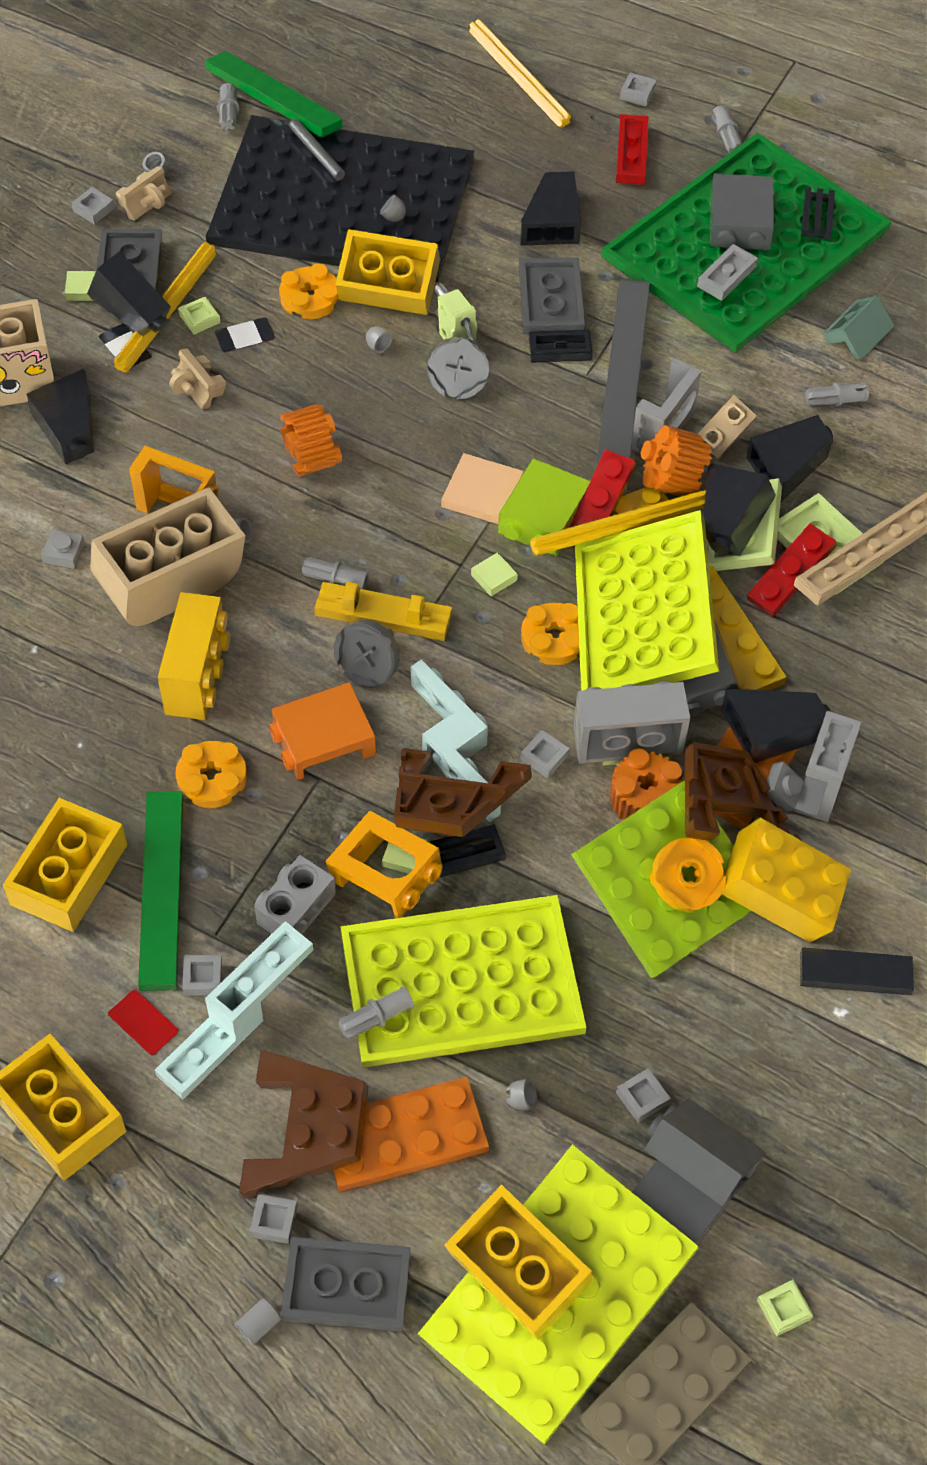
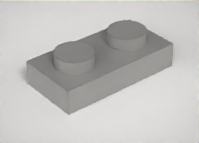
M733 244L698 278L697 287L722 301L756 268L758 258Z

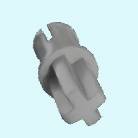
M225 83L219 89L220 100L217 103V111L220 114L219 123L221 124V129L224 131L235 129L236 115L239 112V103L237 102L238 91L234 85L231 92V83Z
M719 105L713 109L712 118L717 126L716 133L718 138L723 140L727 151L731 153L742 144L738 134L739 126L733 121L729 108L726 105Z
M835 382L832 386L809 388L805 392V401L809 407L824 405L841 407L843 403L867 402L869 390L863 391V389L868 388L866 382L845 385Z
M307 557L302 567V574L304 576L345 586L346 582L357 583L359 588L363 590L366 589L369 580V572L342 566L340 561L334 564Z
M402 986L376 1001L370 999L367 1006L338 1021L340 1030L347 1039H352L377 1025L383 1027L385 1026V1021L408 1009H412L414 1007L412 998L407 989Z

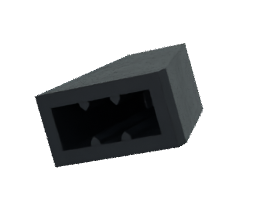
M574 171L545 172L521 219L520 245L579 244L581 217Z
M120 251L97 268L87 292L91 299L142 336L151 330L156 333L168 322L166 316L171 306Z
M84 369L26 394L32 417L65 465L94 452L90 390Z
M815 415L750 437L746 458L756 473L767 475L769 480L779 478L782 485V502L828 458L833 442V434L829 426L824 425L820 417Z
M713 463L710 464L707 474L704 520L706 538L713 551L722 555L732 554L741 556L776 496L767 475Z
M750 689L726 690L721 708L743 751H748L755 763L816 743L826 712L830 711L826 704H822L817 693Z

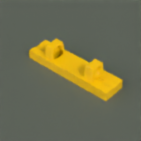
M322 582L314 613L315 616L349 623L360 619L373 620L384 627L392 629L394 632L445 641L452 616V607L425 602L424 597L418 595H411V599L363 590L359 588L357 583L346 582L345 586Z

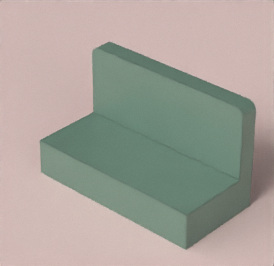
M877 295L856 300L822 335L827 344L845 341L855 360H860L894 327V324Z

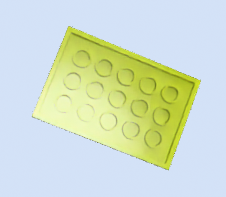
M701 510L575 545L581 691L592 687H599L601 689L618 688L627 684H634L636 686L653 685L662 681L676 683L719 672L705 520Z
M558 895L341 926L353 1012L367 1006L368 1000L373 999L376 1001L402 986L407 989L414 1004L412 1009H408L385 1021V1026L380 1027L377 1025L357 1035L362 1068L586 1034V1023Z
M571 1145L523 1205L592 1271L594 1280L537 1340L468 1272L418 1333L421 1338L544 1445L699 1249L698 1245L574 1145Z

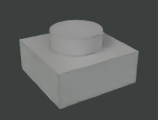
M629 73L621 88L620 99L647 106L655 90L656 80Z
M94 187L89 188L72 202L73 212L94 225L115 209L114 200Z
M52 529L41 554L43 563L75 569L85 544L83 535Z
M541 730L521 752L520 760L527 765H531V768L546 778H549L569 756L570 748Z
M785 762L774 763L767 779V784L770 787L767 795L784 812L795 810L804 781Z
M184 955L182 985L184 996L209 995L222 982L223 961L221 955Z
M649 1068L619 1085L616 1090V1094L637 1123L667 1106L671 1099Z
M258 1194L249 1231L250 1237L289 1244L298 1207L297 1201Z

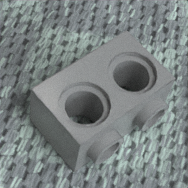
M299 855L292 864L288 863L281 869L277 882L272 888L264 890L258 896L254 906L257 925L272 934L286 921L300 934H303L336 895L335 877ZM301 883L311 884L310 887L305 889L296 887ZM279 909H286L289 911L285 915L274 914V912Z

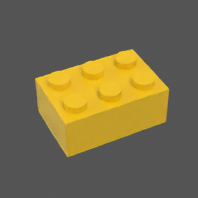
M348 229L335 283L339 300L428 315L440 263L438 244Z
M180 592L158 674L165 715L206 720L208 708H213L215 705L217 691L214 684L216 679H221L223 673V659H221L222 651H228L230 644V631H225L228 613L222 609L221 597Z
M58 798L3 883L9 904L74 933L127 847L123 824Z
M759 818L738 832L724 874L726 875V885L722 895L811 943L834 930L851 868L766 820Z
M51 1033L0 1071V1106L63 1181L126 1133L121 1114Z
M502 1184L444 1244L449 1254L537 1340L594 1280L592 1271Z

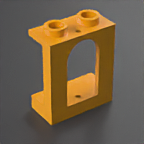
M144 446L129 468L136 510L148 514L157 499L172 504L195 494L161 481L159 465L201 481L202 483L195 493L209 487L218 498L219 487L216 484L215 471L151 447Z
M369 811L325 861L329 874L335 877L337 885L344 887L348 881H351L392 905L395 918H401L407 910H411L416 906L422 892L429 884L437 881L443 869L438 847L403 828L396 827L394 823L372 811ZM386 840L411 854L415 859V867L407 876L390 878L365 865L364 862L382 841Z

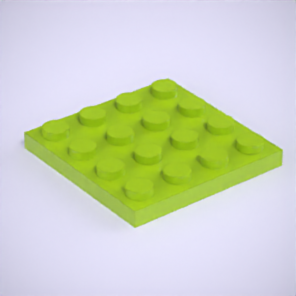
M685 780L571 854L651 978L658 976L751 912V910L722 894L713 904L696 911L685 912L677 910L664 902L657 893V890L652 886L650 875L653 871V862L657 853L669 842L679 838H687L685 835ZM718 823L721 834L713 841L708 842L721 854L724 861L722 867L725 874L734 846ZM693 866L686 869L682 867L681 872L686 882L690 880L696 882L697 878L693 875L695 870Z

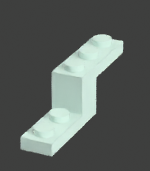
M421 659L411 666V686L443 718L441 722L422 734V750L432 752L433 764L447 778L488 783L479 774L473 761L469 759L487 746L488 724L480 713H474L466 705L463 696L457 690L452 691L444 683L441 674L435 668L430 669ZM501 805L486 817L489 822L500 815Z
M285 921L205 998L209 1018L155 1069L156 1076L180 1098L184 1099L263 1022L261 1001L313 951V943Z

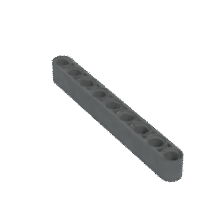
M622 278L619 280L596 468L605 449L630 458L649 281ZM625 488V490H624L622 496H623V495H624V496L626 495V488Z

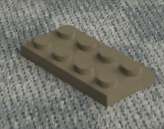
M690 1302L579 1417V1422L621 1465H656L748 1367L752 1359L698 1307Z

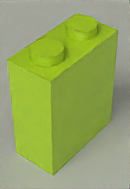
M532 459L499 512L498 533L510 540H517L530 546L532 538L568 529L590 481ZM561 549L548 553L557 557Z

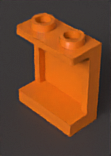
M350 682L272 708L273 723L268 724L270 734L275 744L281 743L284 749L281 751L283 764L287 771L293 770L297 781L304 779L305 768L359 750L363 759L376 755L375 735Z

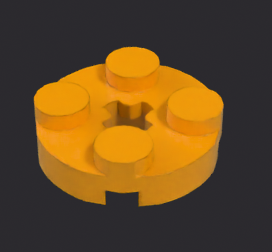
M314 264L310 267H301L285 272L281 276L279 287L282 307L291 315H293L292 311L301 314L302 319L310 320L327 316L334 310V305L337 301L339 302L335 286L337 278L328 272L327 267L323 264ZM311 290V291H314V294H313V295H309V294H308L307 292H305V291Z
M545 603L530 607L521 627V642L525 651L529 655L531 652L539 657V662L547 665H564L575 660L577 654L580 653L578 607L573 603ZM552 629L561 631L559 638H553L552 634L546 632Z
M205 741L198 744H190L183 749L182 757L176 766L178 789L182 791L183 796L185 794L187 798L192 800L193 804L199 807L218 808L232 802V797L239 790L241 793L245 788L247 771L244 758L238 752L236 745L231 742ZM209 769L221 772L215 774L212 780H209L207 775L203 774Z
M679 838L666 844L657 853L653 862L650 882L662 900L669 906L677 910L693 912L713 904L721 896L726 885V875H724L722 867L724 861L719 851L708 841L694 838ZM690 866L694 867L693 875L697 878L696 882L691 880L686 882L683 879L682 867L685 869Z

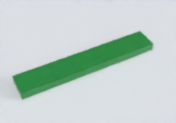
M228 51L205 60L206 70L231 83L233 86L235 85L238 89L291 120L298 119L306 129L321 138L343 127V118Z
M182 791L147 792L138 978L140 991L177 990L183 823Z

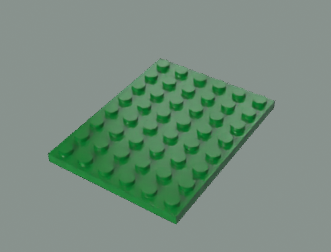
M757 132L603 247L601 257L631 279L649 281V292L734 353H737L889 231L892 221ZM713 174L773 177L774 229L770 249L741 248L758 258L757 266L721 301L697 287L698 278L729 249L727 247L710 246V193ZM806 187H812L811 192L816 193L817 188L823 189L825 194H828L829 190H835L833 227L830 240L801 236ZM810 201L808 230H814L816 201ZM822 202L820 231H825L827 202Z

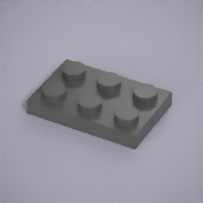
M101 229L97 268L120 251L152 287L158 291L162 248L161 229Z
M519 258L523 334H529V332L584 330L585 320L579 258Z
M291 1237L281 1321L403 1332L411 1247Z

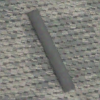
M298 119L292 120L289 125L291 130L336 180H341L345 176L343 169Z

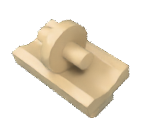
M157 166L150 172H143L132 185L127 188L122 187L116 191L118 202L121 207L125 208L130 220L135 221L153 207L160 209L165 205V198L172 194V190L165 180V172L162 167Z
M188 348L179 350L180 363L171 371L170 388L176 394L186 392L202 410L210 408L212 398L224 394L226 381L221 375L210 377V361L205 355L194 357Z
M733 395L698 435H701V438L704 439L703 443L711 445L710 450H712V454L719 459L758 416L739 398Z

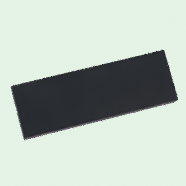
M802 947L800 952V986L912 995L914 990L913 956Z

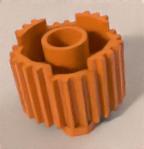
M314 404L280 414L281 421L286 425L281 427L280 430L282 439L291 457L296 458L297 463L293 464L292 467L298 477L336 466V463L342 462L340 448L337 443H333L332 435L330 434L335 432L334 421L330 413H325L322 405Z
M664 425L658 434H655L654 439L645 441L642 446L641 458L646 461L643 465L645 467L642 479L643 485L680 497L700 491L702 483L698 482V480L702 478L703 466H709L712 457H710L712 450H710L711 445L703 443L704 439L701 438V435Z
M641 748L630 751L628 758L624 757L623 762H618V767H615L612 775L609 797L611 807H614L613 812L618 813V818L623 821L683 782L680 765L675 761H669V757L663 758L661 753L655 755L654 751L651 754H648L646 750Z

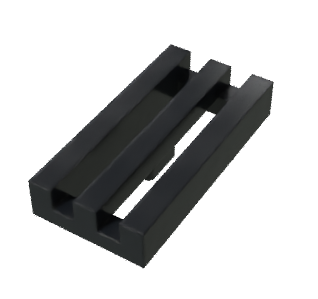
M806 187L801 236L830 240L833 227L835 190H829V193L825 194L823 189L817 188L816 193L811 192L812 187ZM810 201H816L814 230H808ZM822 202H827L825 231H820Z
M590 330L529 332L528 340L531 363L592 361L593 352Z
M495 824L471 830L464 837L448 836L430 841L429 843L438 847L439 851L490 837L492 839L491 841L476 845H466L458 850L440 854L443 869L439 878L505 860L506 853Z

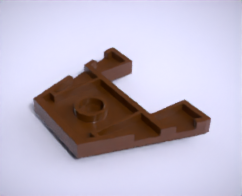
M693 742L685 749V835L687 838L713 841L721 834L714 810L759 817L791 835L784 823L788 817L781 807H774L767 795L770 787L748 751ZM798 834L793 835L797 839L801 840Z
M403 748L401 750L402 762L401 766H399V787H397L394 811L395 825L398 828L464 837L532 778L531 765L501 761L490 781L483 783L427 775L434 763L432 752Z
M261 1050L256 1076L257 1085L260 1088H292L283 1157L244 1159L239 1193L244 1198L258 1196L259 1191L271 1187L279 1189L288 1186L291 1180L309 1174L314 1177L360 1161L369 1090L367 1084L362 1080Z

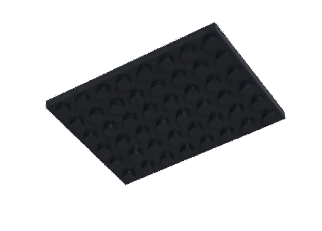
M251 115L207 231V243L214 246L340 266L348 229L438 244L440 256L435 281L438 283L474 162L473 150L342 129L323 138L309 131L345 172V176L341 180H336L289 127L291 121ZM393 195L401 199L406 208L404 218L397 222L389 221L380 214L385 203Z

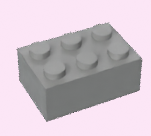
M662 681L653 685L636 686L634 684H627L618 688L601 689L599 687H592L583 691H577L573 730L579 764L623 760L624 757L628 758L630 751L638 748L646 750L648 754L654 751L655 755L661 753L662 756L683 755L690 722L684 683Z

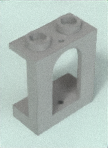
M672 359L664 404L659 407L642 399L636 407L631 449L641 453L644 442L647 440L651 441L652 438L654 439L655 434H658L664 425L669 426V422L678 410H681V412L670 426L679 429L684 428L695 413L701 370L678 359Z
M830 711L826 712L806 770V778L794 810L795 812L825 822L829 821L862 723L861 721Z

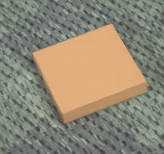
M463 453L441 499V507L498 524L499 512L522 477L523 471Z

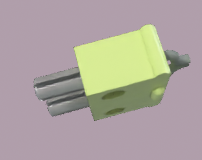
M437 284L434 291L438 295L436 315L439 318V334L444 340L451 337H467L476 341L477 322L474 306H471L459 289L449 292L443 284Z

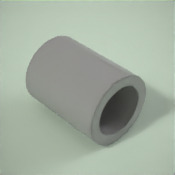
M262 1298L234 1324L241 1335L251 1345H254L281 1318L275 1309Z

